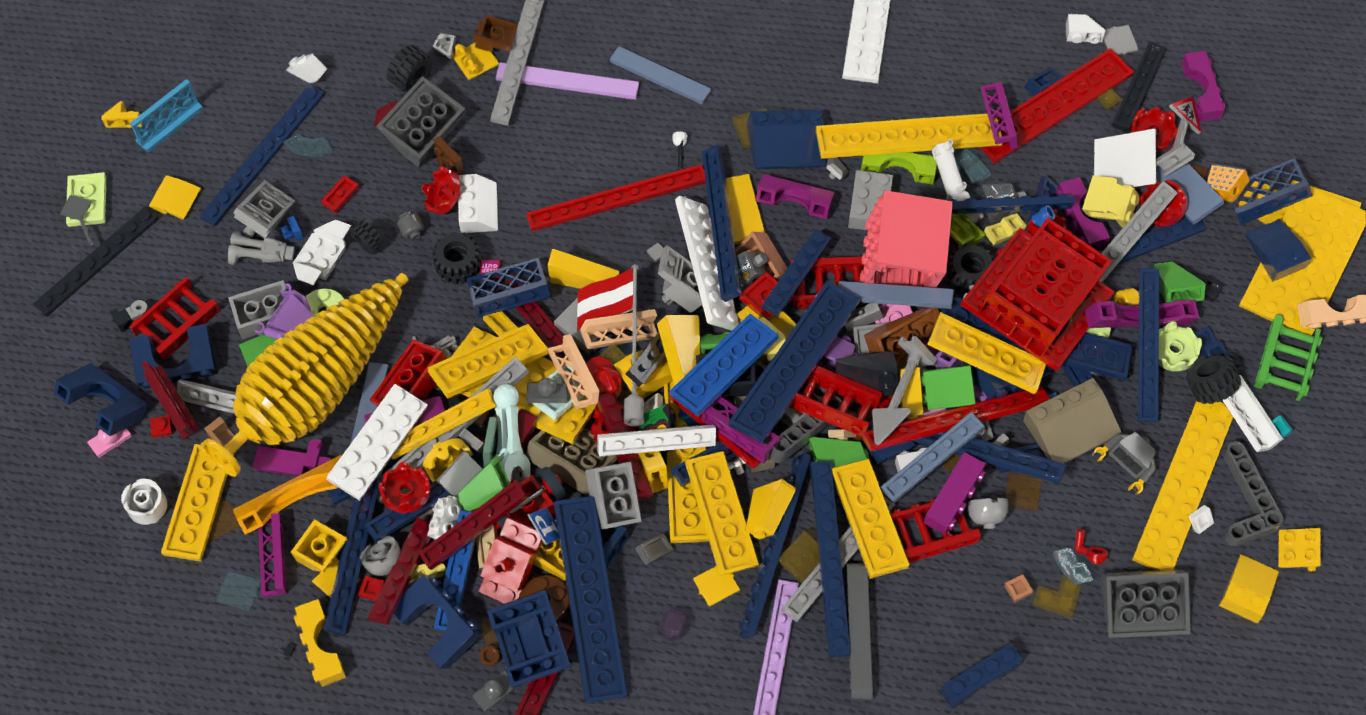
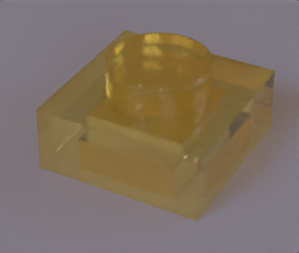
M1111 88L1098 96L1097 101L1109 111L1121 104L1122 99Z

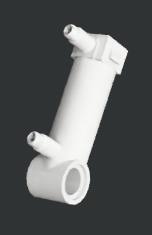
M949 139L945 143L937 144L933 148L932 153L934 160L937 162L947 194L946 200L956 199L957 201H964L970 198V195L965 191L967 184L961 180L953 154V141Z

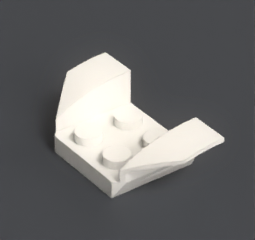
M334 220L314 230V233L311 234L293 262L298 280L314 285L318 278L322 280L328 278L346 249L344 237L351 228V225Z

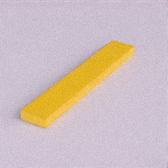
M488 388L412 428L391 458L394 460L496 406L492 391Z

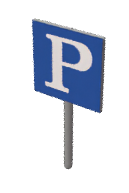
M547 507L528 514L529 519L545 545L559 539L557 522L553 519Z

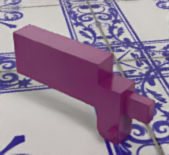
M317 439L309 442L307 453L258 446L253 468L258 471L298 477L304 474L306 469H314L331 460V458L321 457L324 443L322 440Z

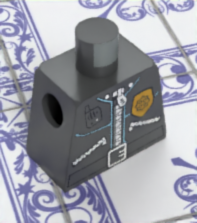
M1011 183L982 185L980 191L982 200L987 197L1001 199L1010 196L1013 199L1026 196L1025 191L1015 193ZM1018 211L987 213L990 223H993L1004 217L1016 214Z
M745 251L736 256L741 293L766 272L763 265L768 262V257L765 253L757 254L756 252Z

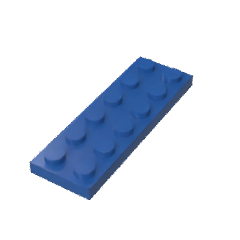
M749 314L669 391L670 396L699 417L779 339L778 333L752 314Z

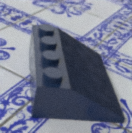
M821 110L750 112L746 125L755 169L826 167V158L821 159L816 135V126L824 125Z

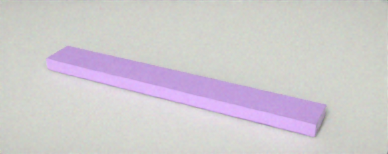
M499 63L496 80L502 81L507 63ZM525 66L521 79V84L635 100L639 87V82L528 66Z
M778 581L754 715H775L792 618L781 609L798 589L799 583Z

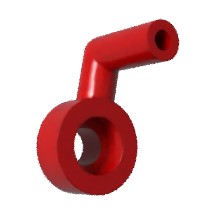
M1077 529L1075 552L1086 555L1087 559L1093 564H1102V562L1107 561L1108 551L1100 547H1084L1085 530Z

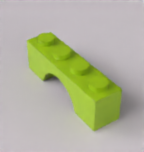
M903 152L863 156L861 171L881 173L888 167L899 166L910 171L915 182L933 185L937 162L931 155Z

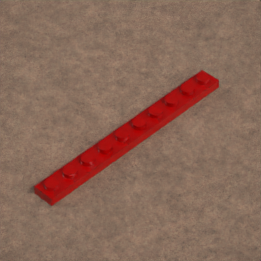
M702 164L527 212L526 216L533 232L705 184V171Z
M1040 386L1035 394L1024 390L1005 395L1000 399L994 398L902 422L880 445L875 444L874 430L863 432V440L869 450L874 451L949 431L971 412L980 422L1032 409L1050 400V397Z

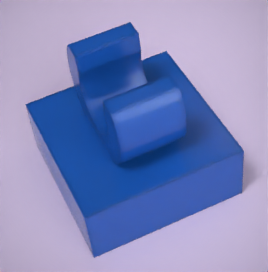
M294 216L287 218L289 225L281 227L285 240L293 236L296 241L303 239Z

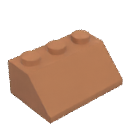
M752 231L735 248L736 256L745 251L756 252L757 254L765 253L768 257V262L763 265L764 269L777 282L787 270V266L767 233Z

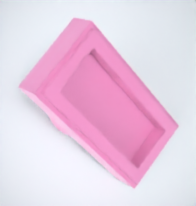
M127 428L112 436L107 435L100 429L97 436L87 443L97 457L100 458L131 438L132 435Z

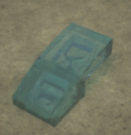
M967 148L955 156L957 167L963 173L966 172L976 186L992 175L986 166Z
M1071 547L1052 553L1059 568L1075 585L1093 580L1085 562H1078Z

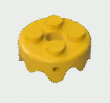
M452 438L438 442L433 446L423 461V469L432 482L437 480L463 451L470 456L474 455L465 441L459 438Z

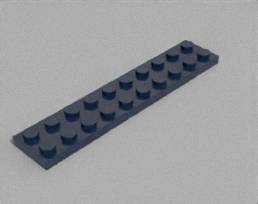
M827 281L732 416L728 426L764 444L795 398V395L800 391L860 303V297Z
M953 297L952 308L941 309V313L1029 353L960 304L963 299ZM1067 327L1062 328L1052 344L1056 343ZM1085 332L1063 364L1125 381L1128 375L1132 345Z
M591 496L554 501L585 704L626 698L627 691L595 498Z

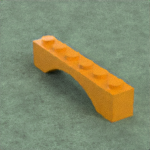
M342 455L234 508V514L244 534L246 535L260 528L271 519V514L278 513L297 500L317 492L338 488L326 480V477Z

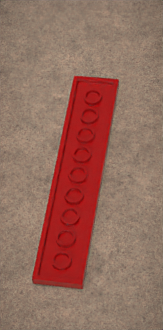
M1110 48L1010 111L1017 136L1018 148L1010 149L1009 142L998 146L979 148L996 164L1132 77L1134 71ZM1002 118L997 119L998 124H1001ZM1000 130L1002 137L1007 136L1006 132Z

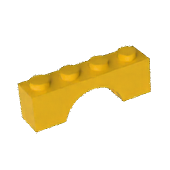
M319 599L295 607L297 615H294L297 627L301 626L303 633L300 634L303 645L307 644L309 651L306 652L309 663L314 664L315 669L312 670L315 682L319 681L323 687L346 678L337 653H327L318 648L317 637L326 621Z

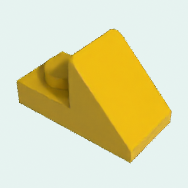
M120 101L102 115V120L106 128L131 127L130 123L140 114L134 111L126 112L123 101Z

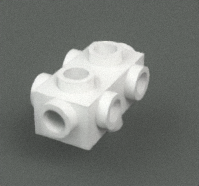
M447 496L446 498H440L435 507L432 508L434 514L429 524L427 535L433 538L434 541L457 524L459 512L463 507L458 503L459 499L457 497Z

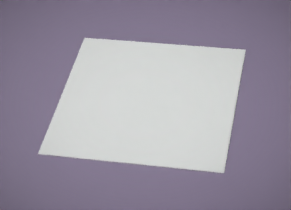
M1155 129L1094 139V176L1117 179V184L1132 187L1155 184Z

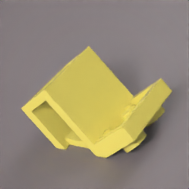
M1092 176L1082 210L1088 217L1116 220L1121 227H1124L1134 216L1135 207L1139 203V194L1132 186L1117 184V179Z

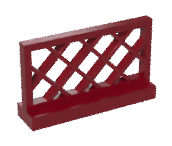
M147 361L141 363L146 372L143 374L182 439L185 440L201 431L162 365L160 364L154 368Z

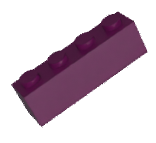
M964 452L927 512L923 523L944 535L948 529L952 530L957 522L954 519L957 513L962 514L967 505L964 503L967 497L971 498L976 490L974 485L977 481L981 482L986 474L983 471L985 463Z

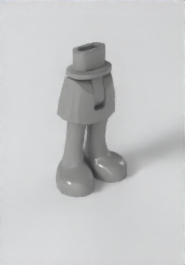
M233 232L231 235V245H229L228 262L231 265H235L240 257L261 259L262 262L269 263L293 260L295 246H287V243L270 237H266L264 240H256L244 237L240 232ZM241 246H251V247L260 248L261 250H259V249L243 248V247H241Z

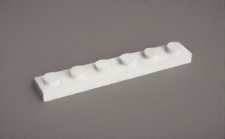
M714 425L601 434L598 435V455L608 456L715 446L716 427Z

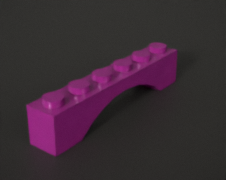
M1178 300L1159 304V326H1166L1170 322H1176L1177 326H1187L1199 319L1195 300ZM1096 302L1085 309L1088 328L1139 327V306H1125L1115 302Z

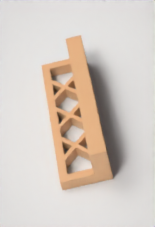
M655 309L637 312L638 329L636 328V341L653 339L657 334L653 323L657 317ZM633 313L585 320L580 330L587 349L633 342V336L622 333L625 329L633 331ZM648 326L651 333L646 334L640 328ZM612 332L618 336L616 339H611L605 336V334ZM594 334L601 339L598 342L591 343L589 335Z
M571 334L563 336V345L548 348V353L563 384H566V390L575 408L579 409L597 404L599 389ZM564 351L566 356L563 359L557 357L555 353ZM566 365L572 367V372L569 373L564 371L562 369L563 366ZM573 379L578 381L580 385L575 387L570 385L569 382ZM578 393L586 396L587 400L578 401Z

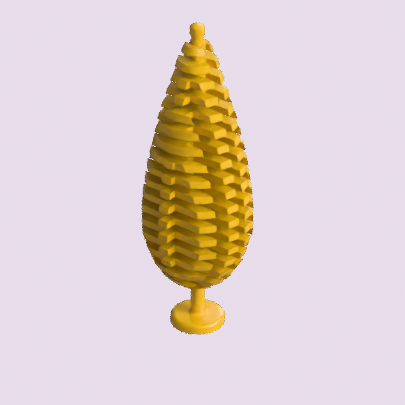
M400 273L394 281L388 279L384 280L385 283L371 285L372 288L363 289L360 291L361 293L349 296V299L337 302V305L329 306L326 308V311L323 310L316 314V317L307 319L304 325L302 323L294 328L295 330L289 331L284 335L285 337H280L274 341L275 344L273 346H268L263 354H259L255 358L256 360L249 364L246 373L243 374L240 384L236 388L233 411L235 416L238 417L236 418V424L239 432L225 446H222L213 439H205L201 443V447L209 459L222 471L235 477L240 473L241 469L233 454L247 440L261 444L259 441L262 440L268 445H278L281 441L284 443L295 441L294 438H300L306 435L308 431L312 432L318 428L317 426L326 420L327 415L332 414L336 406L341 403L343 396L347 394L350 386L354 385L364 365L369 361L370 355L375 351L376 344L379 343L382 333L387 327V321H390L393 315L392 311H395L398 305L397 299H400L402 293L400 287L408 282V277L404 273Z

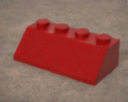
M413 339L370 398V401L378 407L394 384L419 400H425L436 385V382L428 373V367L446 360V356L442 351Z

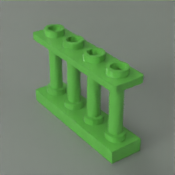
M1275 315L1271 322L1254 387L1262 389L1264 384L1272 383L1297 391L1296 400L1300 401L1302 396H1306L1309 391L1310 385H1307V381L1311 380L1314 372L1311 366L1312 363L1315 364L1318 353L1315 351L1316 347L1319 348L1322 341L1320 336L1321 329L1317 328L1313 336L1284 327L1285 325L1282 324L1283 317ZM1283 334L1311 343L1309 351L1280 343L1277 340L1278 335L1281 336ZM1279 350L1306 359L1305 367L1277 360L1273 353ZM1274 366L1302 375L1301 382L1297 384L1272 376L1268 372L1269 368Z

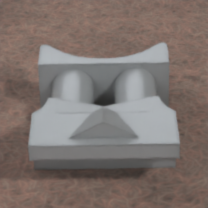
M448 335L431 347L442 351L448 359L452 356L449 350L455 352L459 346L456 344L455 337Z
M464 428L458 436L467 442L470 449L477 450L481 454L484 449V443Z

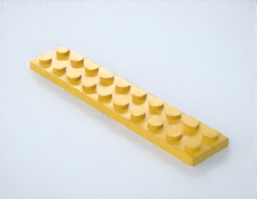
M987 114L816 126L821 159L930 151L937 144L945 143L949 139L953 141V149L1002 145V143L995 145ZM999 131L997 137H1002L1001 131Z
M673 380L665 384V404H669L676 413V427L701 426L669 399V391L674 387ZM706 447L674 449L667 452L671 543L709 541L691 482L681 487L671 472L673 467L705 451Z
M1196 400L1133 556V561L1156 571L1174 569L1191 526L1189 515L1194 513L1199 506L1233 419V415L1224 403L1202 404Z

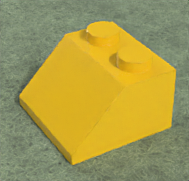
M314 519L291 553L297 562L309 569L325 572L348 539Z

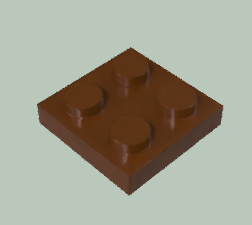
M440 136L433 139L438 164L441 167L445 166L447 169L456 172L458 175H465L462 158Z

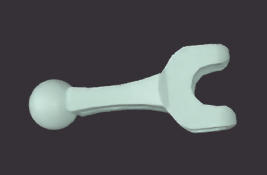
M503 384L494 392V402L497 405L495 410L498 420L496 456L499 457L509 482L516 480L520 484L530 477V462L527 456L523 454L518 433L519 407L516 404L519 400V394L514 386Z

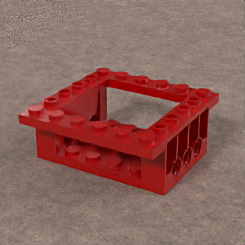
M1047 218L1034 236L1019 228L965 296L960 305L1057 371L1088 329L1085 309L1096 302H1108L1115 292L1099 281L1112 260ZM1046 275L1052 276L1055 281L1048 280ZM1036 288L1043 289L1045 294L1039 293ZM1085 297H1088V300L1085 302V304L1073 318L1071 323L1068 325V327L1065 329V331L1062 333V335L1059 337L1056 343L1052 344L1058 336V334L1060 333V331L1062 330V328L1068 322L1070 317L1073 315V313L1085 299Z

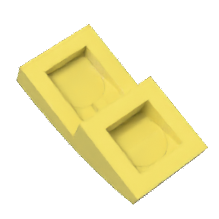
M1016 213L1004 217L1000 223L986 227L983 232L994 246L1013 237L1019 228L1025 230L1026 224Z
M426 564L417 565L409 583L419 579L423 574L434 575L439 578L446 574V568L444 564H439L432 570L428 569Z

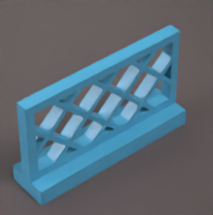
M187 79L130 123L136 135V142L149 153L201 112L203 107L198 103L191 83Z

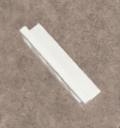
M1239 375L1241 378L1240 388L1229 398L1224 399L1223 402L1256 452L1268 451L1281 442L1283 438L1242 376Z

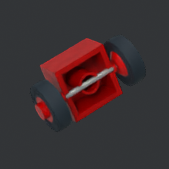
M546 466L538 472L543 486H540L532 475L521 482L520 485L528 498L493 524L496 529L500 528L502 531L505 521L509 516L534 527L528 514L546 507L552 517L555 516L554 504L546 493L552 494L557 501L566 496L560 477L557 474L554 475Z

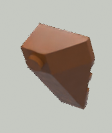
M926 307L864 334L869 352L875 354L894 351L897 367L904 364L909 354L898 344L900 337H904L907 341H911L913 336H916L920 341L925 337L928 338L940 314L938 308Z

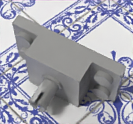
M264 180L236 208L233 213L235 214L234 218L246 225V228L243 230V234L246 237L253 238L255 233H258L266 238L280 223L295 200Z
M668 245L662 249L658 274L665 279L662 299L667 305H671L675 301L692 313L698 307L703 306L692 263Z

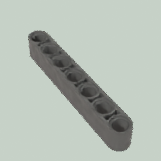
M846 563L847 610H849L848 630L851 654L849 656L851 700L872 699L868 572L864 563Z

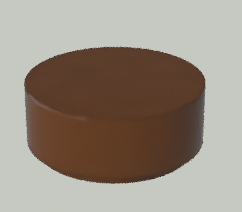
M488 645L481 649L479 659L485 666H494L500 659V653L496 647Z

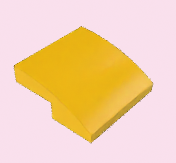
M165 176L149 207L184 220L201 188L186 181Z

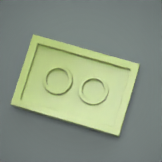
M105 173L68 176L67 200L70 195L92 201L83 218L85 225L105 223ZM66 217L68 227L81 226L79 220Z

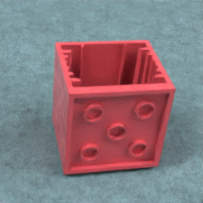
M884 190L882 196L878 197L877 204H874L869 219L867 218L865 230H868V234L865 236L863 247H866V252L862 256L861 264L864 265V270L861 271L860 282L936 288L946 274L953 201Z

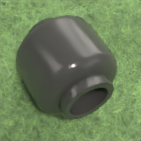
M408 211L399 216L397 226L404 238L415 240L421 237L425 227L417 213Z

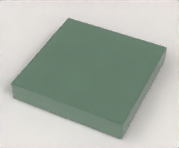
M495 417L489 418L483 449L484 466L495 456L498 440V420Z

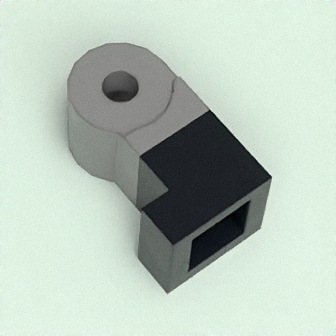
M137 300L130 307L120 312L116 308L110 311L121 333L130 329L129 326L132 325L133 321L140 318L149 308L144 301Z

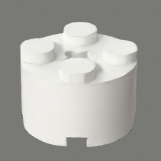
M139 479L132 485L129 484L122 493L121 501L130 518L134 522L143 525L157 523L167 509V499L160 487L150 479Z

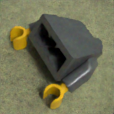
M1135 432L1131 435L1116 434L1103 444V448H1096L1092 456L1095 453H1100L1102 456L1097 460V462H1100L1106 456V452L1109 451L1108 454L1135 479H1139L1128 487V490H1131L1136 486L1138 491L1135 495L1143 491V483H1146L1155 472V459L1153 457L1156 451L1150 445V440L1145 436L1141 437Z

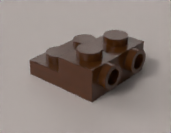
M484 15L483 20L479 21L476 31L479 32L474 34L473 42L476 43L475 48L492 52L494 47L510 52L518 24Z

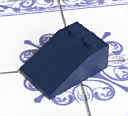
M1280 219L1245 234L1272 282L1307 268L1312 259L1303 243Z

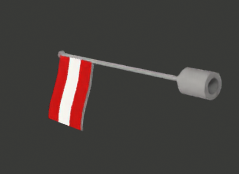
M636 264L632 265L630 270L615 277L597 281L579 289L577 307V332L581 331L580 329L585 320L625 314L633 310L632 364L636 361L637 270L639 269ZM632 381V395H629L624 400V423L629 426H639L644 423V399L636 395V384Z

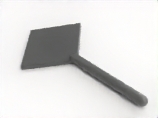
M70 195L60 215L79 220L90 246H93V241L83 221L92 201Z

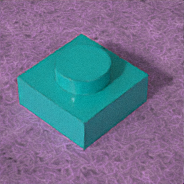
M1282 415L1272 420V423L1283 439L1294 431Z

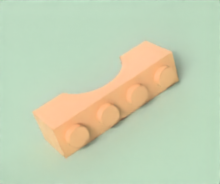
M1357 295L1347 299L1346 307L1342 312L1335 311L1329 307L1325 299L1310 300L1297 305L1301 327L1309 326L1310 329L1321 328V325L1335 327L1338 326V323H1343V326L1355 324V321H1360V324L1366 323V295Z

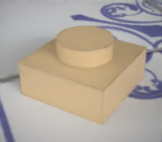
M846 429L828 430V438L848 441V437H856L855 434L846 431Z

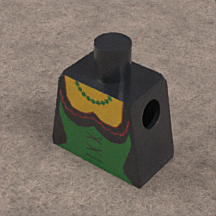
M669 404L645 412L644 423L638 426L639 430L677 428L676 413ZM663 450L659 452L660 454H665L669 452V450Z

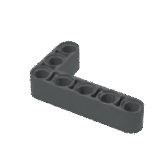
M807 381L804 383L798 394H803L808 384ZM815 385L810 399L821 402L827 389ZM833 393L828 406L839 410L842 401ZM806 414L779 435L780 441L770 450L769 458L776 463L785 461L808 443L809 438L818 435L830 423Z
M1237 441L1229 443L1223 455L1224 460L1255 515L1232 524L1225 534V541L1230 546L1236 547L1276 532L1283 522V516L1244 445ZM1230 451L1236 452L1237 456L1233 455ZM1240 468L1245 469L1247 472H1242ZM1249 485H1253L1256 490L1250 488ZM1258 502H1262L1266 507H1262ZM1268 519L1274 521L1275 525L1271 524ZM1250 526H1254L1257 531L1252 530ZM1232 533L1238 534L1240 538L1234 537Z

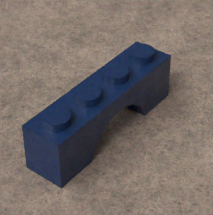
M1009 643L944 684L940 693L949 706L954 709L970 699L988 683L997 678H1003L1020 667L1023 659L1013 645Z

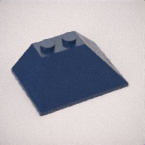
M546 590L487 611L504 658L505 670L511 688L571 667Z

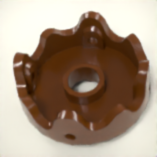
M548 575L531 579L523 587L519 599L546 590L547 596L551 598L550 605L556 623L566 618L570 609L566 585L558 578Z

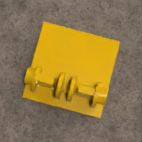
M476 43L466 48L458 44L455 47V53L452 55L468 80L499 65V62L491 52L475 48Z
M1320 528L1279 530L1280 568L1307 567L1308 571H1316V568L1321 566Z

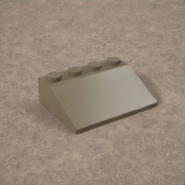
M1094 378L1026 411L1023 420L1047 458L1063 464L1106 443L1114 435L1122 434L1108 401Z
M585 427L573 444L541 430L529 441L525 455L530 462L543 469L547 466L563 482L587 497H590L585 470L618 463L616 455H598V442L593 441L594 435L590 434V430Z

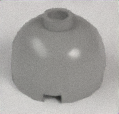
M990 498L967 502L970 518L976 524L984 525V529L996 528V524L1002 523L1007 517L1008 499L998 498V501Z
M386 536L374 546L369 544L363 550L360 560L371 574L376 576L389 575L393 565L396 564L400 557L401 548L393 537Z

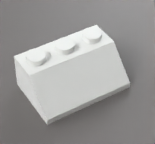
M477 174L458 175L461 192L458 199L461 232L498 231L497 183Z

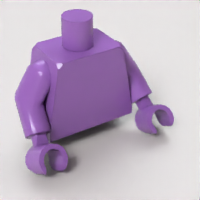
M285 284V287L289 290L285 292L280 289L284 299L266 324L269 327L266 328L263 323L259 322L257 325L263 327L261 331H254L259 336L266 335L274 339L285 337L286 333L295 330L294 328L301 323L304 325L307 319L313 317L307 298L296 290L292 291L290 284Z
M843 335L839 338L836 336L817 366L836 373L835 359L857 356L854 352L855 345L851 343L850 337Z

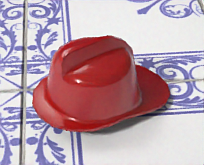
M604 357L590 359L586 366L599 389V395L615 392L618 397L622 390V380L612 363Z

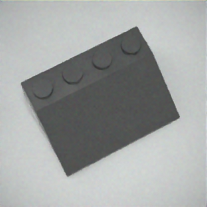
M422 76L381 120L377 128L405 158L419 168L434 151L433 139L440 136L444 140L464 118L465 108Z
M1184 570L1101 573L1102 598L1108 638L1191 634L1188 572Z

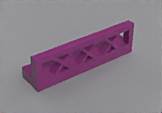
M1002 82L981 86V93L995 145L1009 142L1010 149L1018 148L1017 136ZM995 90L996 92L993 97L986 94L987 91ZM996 103L999 105V108L994 110L990 106ZM997 116L1002 118L1001 124L994 122ZM1002 130L1006 132L1007 136L997 137V134Z
M719 396L703 412L702 421L708 425H714L718 432L764 464L769 459L770 450L780 441V437L771 432L768 437L772 441L768 445L765 443L761 444L728 426L730 421L729 415H734L738 408ZM720 403L725 407V410L717 411L713 407Z
M279 513L271 514V520H268L263 526L258 528L262 597L287 594L283 520ZM272 525V534L269 537L263 533V526ZM269 542L273 543L271 555L264 552V547ZM270 560L274 562V571L271 574L265 570V566ZM273 579L275 581V590L266 591V584Z

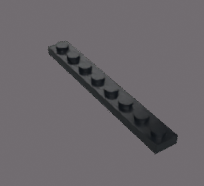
M147 206L142 208L33 303L34 306L48 317L158 221L159 217Z

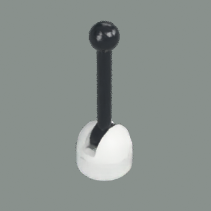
M675 132L673 134V143L678 146V168L676 171L683 169L682 147L687 142V134L684 132Z

